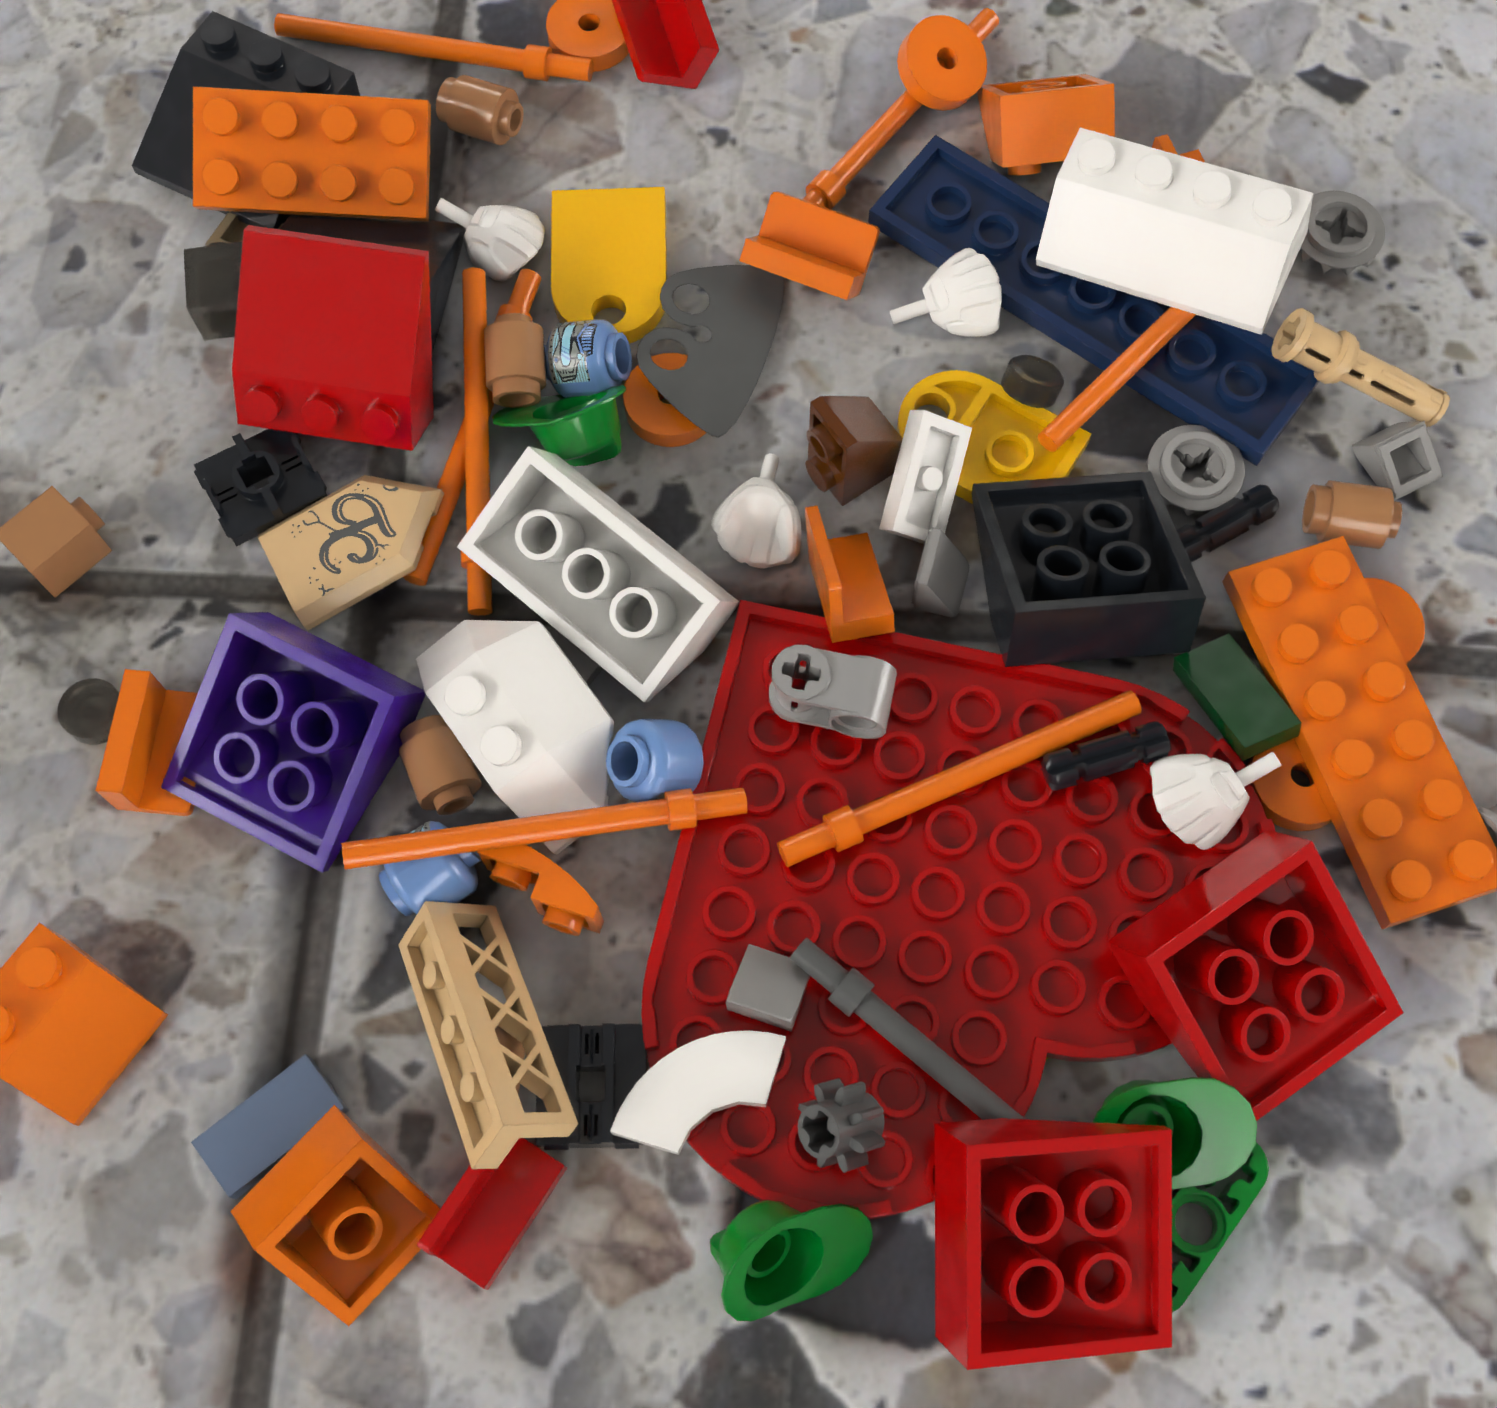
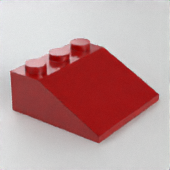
M248 225L243 231L232 361L237 423L240 425L413 451L434 418L429 251Z
M1270 830L1264 831L1107 941L1138 998L1198 1078H1215L1235 1087L1250 1103L1256 1121L1404 1013L1314 843L1311 840Z
M1009 1118L935 1123V1337L967 1370L1172 1347V1129L1158 1125Z

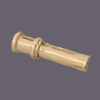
M1304 308L1296 309L1283 321L1273 340L1272 356L1281 362L1293 360L1313 370L1314 377L1324 384H1334L1341 381L1417 421H1425L1426 427L1436 424L1443 417L1449 406L1450 397L1446 391L1437 389L1402 371L1400 368L1360 349L1359 341H1357L1356 336L1346 330L1336 333L1315 322L1314 315Z

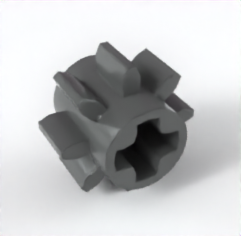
M838 1078L814 1085L816 1099L800 1103L798 1106L801 1112L798 1120V1135L804 1149L811 1156L817 1158V1166L820 1168L838 1163L844 1173L869 1164L867 1152L885 1145V1140L881 1136L885 1123L883 1107L880 1106L872 1095L866 1092L865 1083L862 1081L844 1086Z

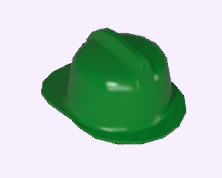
M624 385L614 386L600 393L588 396L541 397L539 403L532 406L506 407L499 410L492 416L493 423L502 427L530 426L546 451L557 454L569 465L587 466L615 458L621 452V425L615 398L624 393L626 387Z
M1190 1077L1162 1082L1152 1080L1130 1081L1117 1087L1104 1100L1102 1107L1097 1111L1093 1119L1094 1123L1158 1125L1172 1129V1189L1207 1185L1228 1178L1246 1163L1256 1145L1257 1121L1250 1103L1235 1087L1215 1078Z
M762 1200L751 1204L738 1213L726 1229L714 1234L710 1238L711 1254L719 1264L721 1273L724 1276L721 1293L724 1310L737 1321L752 1322L768 1316L781 1308L819 1296L841 1285L857 1271L869 1253L873 1238L869 1218L858 1207L842 1203L818 1207L803 1213L779 1201Z

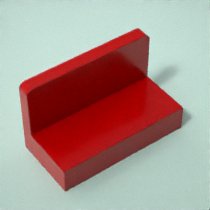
M612 0L637 78L641 82L696 89L720 50L702 0Z
M519 1138L497 1169H471V1165H469L418 1241L417 1247L429 1255L440 1258L471 1281L488 1290L567 1170V1167L525 1138Z

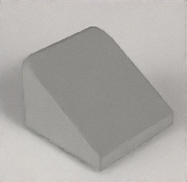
M1425 421L1396 423L1352 445L1356 458L1378 487L1392 489L1394 501L1443 477Z
M932 528L931 532L928 531L915 580L911 604H914V609L947 617H956L959 613L969 573V563L940 529Z
M749 944L726 1000L727 1010L792 1032L810 975L789 959L790 957Z

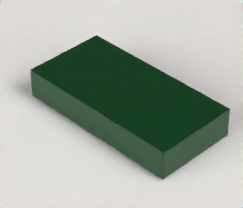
M1229 633L1190 650V652L1174 657L1173 672L1242 761L1299 736L1302 722Z

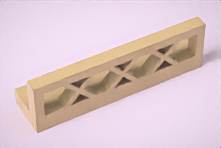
M425 901L398 946L471 1169H497L519 1138L569 1137L577 1127L578 1121L496 906ZM458 927L480 928L487 948L483 951L460 934ZM478 972L502 988L506 999L504 1004L479 987L476 979ZM497 1026L522 1043L527 1056L525 1060L499 1043L495 1032ZM520 1083L541 1098L547 1112H524L516 1085Z

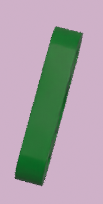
M1257 1142L1246 1163L1240 1167L1248 1175L1247 1181L1240 1178L1231 1181L1218 1196L1219 1199L1231 1203L1228 1212L1214 1195L1199 1190L1195 1186L1174 1189L1172 1192V1251L1192 1259L1189 1269L1181 1260L1172 1263V1312L1184 1304L1265 1185L1268 1178L1269 1165L1266 1154ZM1213 1182V1183H1210V1184H1207V1185H1203V1186H1204L1205 1188H1209V1187L1214 1186V1185L1216 1184V1182ZM1185 1203L1200 1205L1211 1217L1212 1233L1209 1239L1202 1245H1192L1184 1241L1176 1230L1175 1216L1178 1209Z

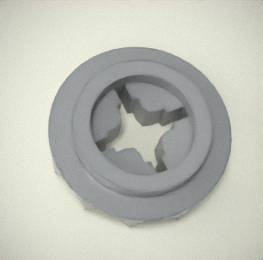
M1324 191L1314 194L1307 234L1300 247L1302 250V261L1305 262L1313 259L1322 264L1323 274L1332 268H1340L1346 275H1349L1358 266L1368 267L1381 250L1385 240V227L1380 214L1369 202L1352 193ZM1338 220L1341 221L1340 229H1342L1341 237L1343 239L1340 243L1333 244L1329 240V231Z
M1183 425L1162 434L1152 446L1145 465L1148 467V471H1151L1165 505L1173 504L1183 508L1186 516L1196 511L1210 512L1235 498L1243 485L1245 477V464L1239 449L1202 425ZM1207 458L1208 461L1205 465L1206 469L1203 473V478L1196 477L1191 482L1187 481L1184 483L1182 475L1185 471V466L1191 468L1196 463L1200 464Z

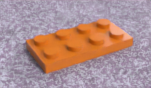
M193 86V207L198 210L429 222L431 104L429 100Z

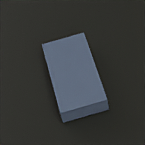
M305 1054L191 1143L228 1197L237 1199L258 1183L333 1105L337 1106L344 1114L349 1109L313 1059Z

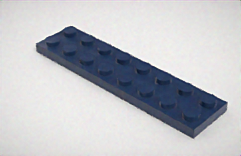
M937 135L928 142L869 210L868 223L878 226L880 232L938 268L955 253L965 248H972L978 254H984L995 267L999 276L1002 293L1001 307L1103 371L1170 308V306L1036 265V256L1050 203ZM1195 315L1125 385L1189 425H1202L1236 446L1244 459L1257 466L1320 381L1314 377L1313 370L1293 360L1281 362L1272 356L1274 339L1267 334H1257Z

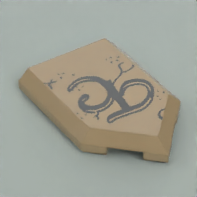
M363 475L258 534L262 548L294 613L307 631L416 570L424 549L421 542L430 518L437 515L444 496L442 489Z

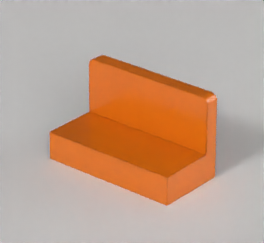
M776 191L770 195L759 235L745 239L739 261L844 300H849L860 295L880 229L876 225Z
M818 506L805 507L809 563L832 643L895 632L894 612L868 533L828 539Z
M125 669L95 791L117 810L189 816L193 813L194 805L161 788V785L198 693L166 690L150 671ZM185 776L183 777L182 781L195 787L196 783Z

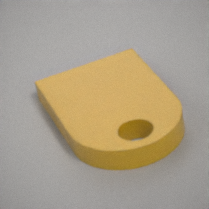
M665 187L553 190L551 213V294L559 322L595 320V316L601 310L616 308L624 312L625 315L619 322L612 325L617 329L618 333L622 332L626 336L629 344L640 340L658 325L665 312L660 301L661 288L667 280Z
M961 370L935 373L915 384L906 394L901 404L897 422V432L903 438L910 410H917L924 405H935L945 412L947 419L972 428L955 495L973 504V484L1068 477L1087 447L1092 433L1079 428L1058 450L1050 452L1041 445L1038 440V434L1058 415L982 375Z

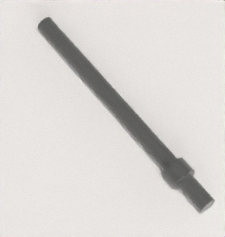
M807 937L793 952L789 959L831 993L828 1000L848 1017L853 1012L982 1120L997 1118L1025 1119L871 990L875 984L854 967L848 972Z

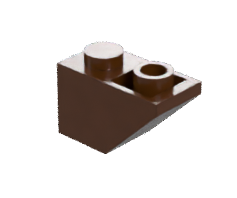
M819 396L810 402L809 430L807 431L809 442L808 460L805 462L807 472L814 484L822 492L830 490L838 502L844 506L894 474L903 438L869 397Z

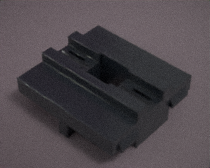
M266 429L246 440L239 433L232 436L235 445L194 464L196 469L194 473L202 489L206 490L213 506L221 517L218 520L226 536L231 538L236 546L257 537L258 534L327 496V487L318 471L314 472L300 445L301 439L297 433ZM274 474V476L268 478L270 484L256 490L253 484Z
M602 1023V1025L581 1026L580 1024L542 1026L578 1125L569 1137L535 1138V1146L544 1147V1150H569V1147L639 1149V1145H645L613 1135L610 1132L625 1098L638 1080L647 1072L648 1058L643 1041L642 1025ZM597 1036H599V1054H597ZM587 1038H589L588 1054H587ZM580 1072H605V1100L580 1102ZM536 1095V1112H547L543 1100ZM586 1117H587V1136H585ZM596 1117H598V1135H597V1136H596Z

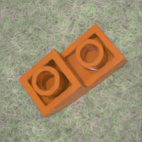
M526 844L478 851L487 870L492 871L490 878L495 882L519 891H527L529 884L535 885L530 898L537 912L544 915L543 924L573 936H579L582 928L600 934L604 920L598 905L569 873L551 859Z

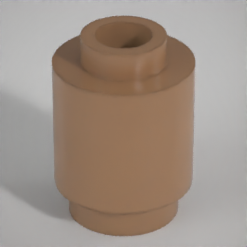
M461 75L458 78L448 77L442 83L436 99L438 119L441 122L447 123L449 129L454 132L493 144L504 145L510 137L518 134L522 126L523 107L519 103L516 91L508 87L467 75Z
M502 314L496 317L495 323L488 325L484 329L486 387L492 392L493 402L497 405L511 408L535 405L541 401V390L546 387L544 330L539 324L531 322V318L525 314Z
M1329 480L1325 486L1313 484L1309 488L1303 508L1302 529L1304 533L1315 534L1317 540L1321 542L1344 536L1348 545L1380 549L1387 538H1395L1399 531L1402 519L1401 502L1394 501L1391 488Z
M431 715L423 717L407 725L399 735L402 742L399 755L420 807L424 810H436L439 815H450L471 805L474 801L473 794L480 789L482 782L472 759L442 716Z

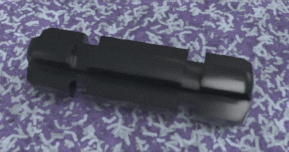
M1257 485L1242 493V499L1233 498L1195 519V525L1186 524L1177 529L1190 562L1202 557L1201 552H1211L1249 531L1250 525L1258 526L1274 517L1280 505L1278 498L1273 495L1271 489L1267 485Z
M1154 721L1135 727V732H1132V734L1127 730H1123L1077 744V749L1073 752L1069 748H1063L1047 753L1043 757L1041 766L1050 789L1057 791L1077 785L1076 780H1080L1081 777L1087 782L1134 768L1138 760L1143 764L1154 762L1168 755V752L1171 750V744L1163 724Z

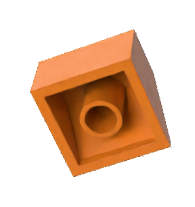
M1087 74L982 85L977 92L990 159L1002 168L1008 167V175L1037 174L1042 172V163L1064 162L1080 127L1115 137L1114 83Z
M39 922L0 968V1078L68 1122L79 1126L166 1019L168 1014L73 942Z
M333 1105L230 1212L254 1251L347 1326H350L421 1250L417 1247V1243L441 1209V1206L376 1141L337 1106Z

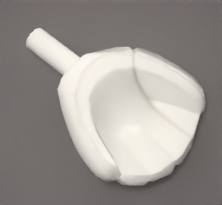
M440 198L435 208V211L467 228L463 239L469 259L476 268L483 269L486 275L493 280L505 282L511 279L515 272L526 265L538 253L544 242L545 228L540 218L535 213L523 208L509 205L481 206L473 216L443 198Z
M965 248L951 256L929 278L922 288L925 299L890 310L893 324L930 313L932 322L951 334L964 337L989 336L994 334L1000 326L999 316L1002 293L999 276L995 267L984 254H978L972 248Z
M772 453L765 455L760 477H753L736 488L720 504L711 520L712 529L717 533V540L724 551H727L731 557L740 563L745 562L748 566L761 569L792 563L797 558L801 548V520L797 506L794 505L792 498L774 482L779 457Z
M1274 752L1267 754L1236 773L1229 763L1217 758H1209L1204 754H1178L1162 757L1154 761L1150 767L1152 795L1156 809L1161 814V819L1169 830L1176 834L1184 843L1195 844L1202 850L1212 848L1228 834L1243 813L1250 799L1244 787L1282 765Z

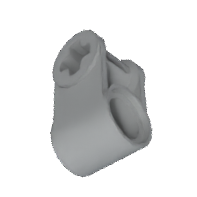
M793 645L782 650L773 662L772 682L769 686V703L772 710L780 718L789 722L831 729L855 738L875 739L882 737L886 733L897 671L890 663L875 657L851 656L813 648L808 645ZM800 661H806V667H800ZM794 679L806 681L804 690L791 687ZM792 701L798 703V707H792Z

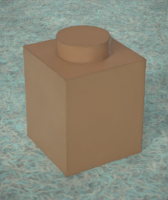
M53 486L0 527L1 543L54 598L112 551L97 532L105 523L81 497L69 503Z

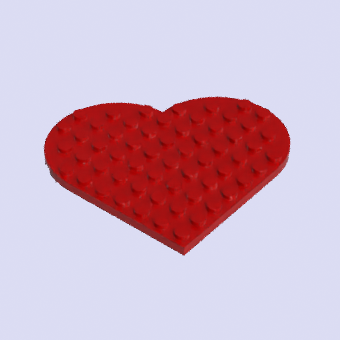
M740 599L702 747L704 759L702 777L693 794L743 787L747 798V813L697 820L696 827L681 829L644 977L641 1009L643 1041L645 1050H647L650 1068L677 1048L696 1039L718 1033L749 1030L786 1036V1041L767 1106L736 1105L714 1112L691 1131L686 1140L687 1143L705 1163L725 1180L761 1201L783 1202L801 1213L822 1206L842 1203L858 1207L869 1219H876L908 1212L935 1201V1123L982 1120L853 1012L848 1017L828 1000L831 993L811 976L792 1032L727 1010L726 1000L749 944L791 957L793 952L807 937L848 972L854 967L875 984L871 990L1023 1117L1026 1115L1042 1078L1046 1058L1070 1062L1115 1061L1149 1054L1172 1045L1173 1043L1138 998L1107 941L1264 831L1276 832L1272 818L1267 819L1263 806L1252 786L1254 782L1244 787L1250 799L1235 825L1219 843L1206 850L1199 849L1195 844L1184 843L1162 821L1161 814L1156 809L1152 795L1150 767L1153 762L1143 764L1138 760L1134 768L1087 782L1081 777L1080 780H1076L1077 785L1056 791L1050 789L1043 775L1041 762L1044 756L863 834V842L841 852H837L833 847L787 867L780 855L777 842L823 823L822 816L846 805L854 810L1129 690L1133 691L1138 697L1141 704V714L1063 748H1069L1073 752L1077 749V744L1123 730H1127L1132 734V732H1135V727L1156 721L1163 724L1170 739L1171 750L1167 756L1204 754L1209 758H1217L1229 763L1235 773L1246 767L1240 757L1223 738L1218 741L1204 727L1188 716L1190 711L1160 693L1138 684L1050 664L1005 667L1002 654L898 632L832 643L825 617ZM808 645L813 648L851 656H871L890 663L896 669L897 677L886 733L879 738L862 739L847 736L835 730L789 722L780 718L772 710L769 703L772 665L776 656L787 647ZM804 660L800 661V667H806L807 662ZM794 679L791 687L804 690L806 681ZM792 701L791 706L796 708L798 703ZM838 1078L844 1086L861 1081L864 1082L866 1092L872 1095L880 1106L883 1107L885 1121L884 1130L881 1135L885 1140V1145L867 1152L869 1164L844 1173L838 1163L823 1168L818 1167L817 1158L811 1156L804 1149L798 1135V1120L801 1114L798 1109L799 1104L816 1099L814 1085Z

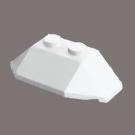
M463 620L416 658L425 694L493 791L519 818L608 806L609 796H607L610 776L607 771L606 757L608 748L613 741L614 720L542 623L539 621ZM579 837L543 843L553 854L558 855Z

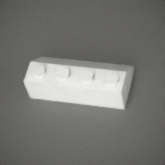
M1080 127L1055 180L1036 256V265L1262 335L1307 234L1313 193Z
M530 446L523 452L457 546L458 549L644 703L649 702L705 651L740 603L557 454Z

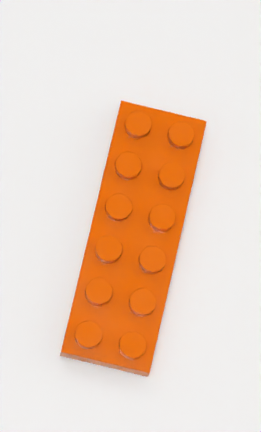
M1344 536L1228 571L1222 583L1267 681L1302 722L1299 736L1295 737L1294 740L1381 929L1383 930L1496 892L1497 848Z

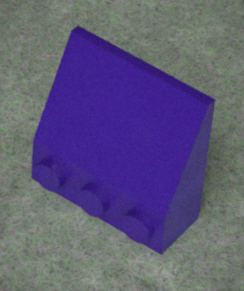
M269 612L229 613L161 788L321 873L326 872L341 851V843L347 841L399 757V749L402 746L399 737L400 732L416 720L426 696L425 691ZM185 776L196 783L195 787L182 781L183 777Z

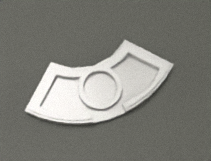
M750 1030L730 1031L696 1039L677 1048L653 1065L638 1080L621 1105L610 1130L611 1134L679 1155L691 1131L712 1113L736 1105L766 1107L786 1036Z

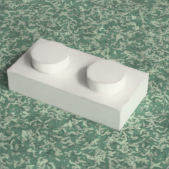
M910 410L880 523V530L923 544L926 542L928 531L931 532L932 528L940 529L945 533L972 431L971 427L926 410Z

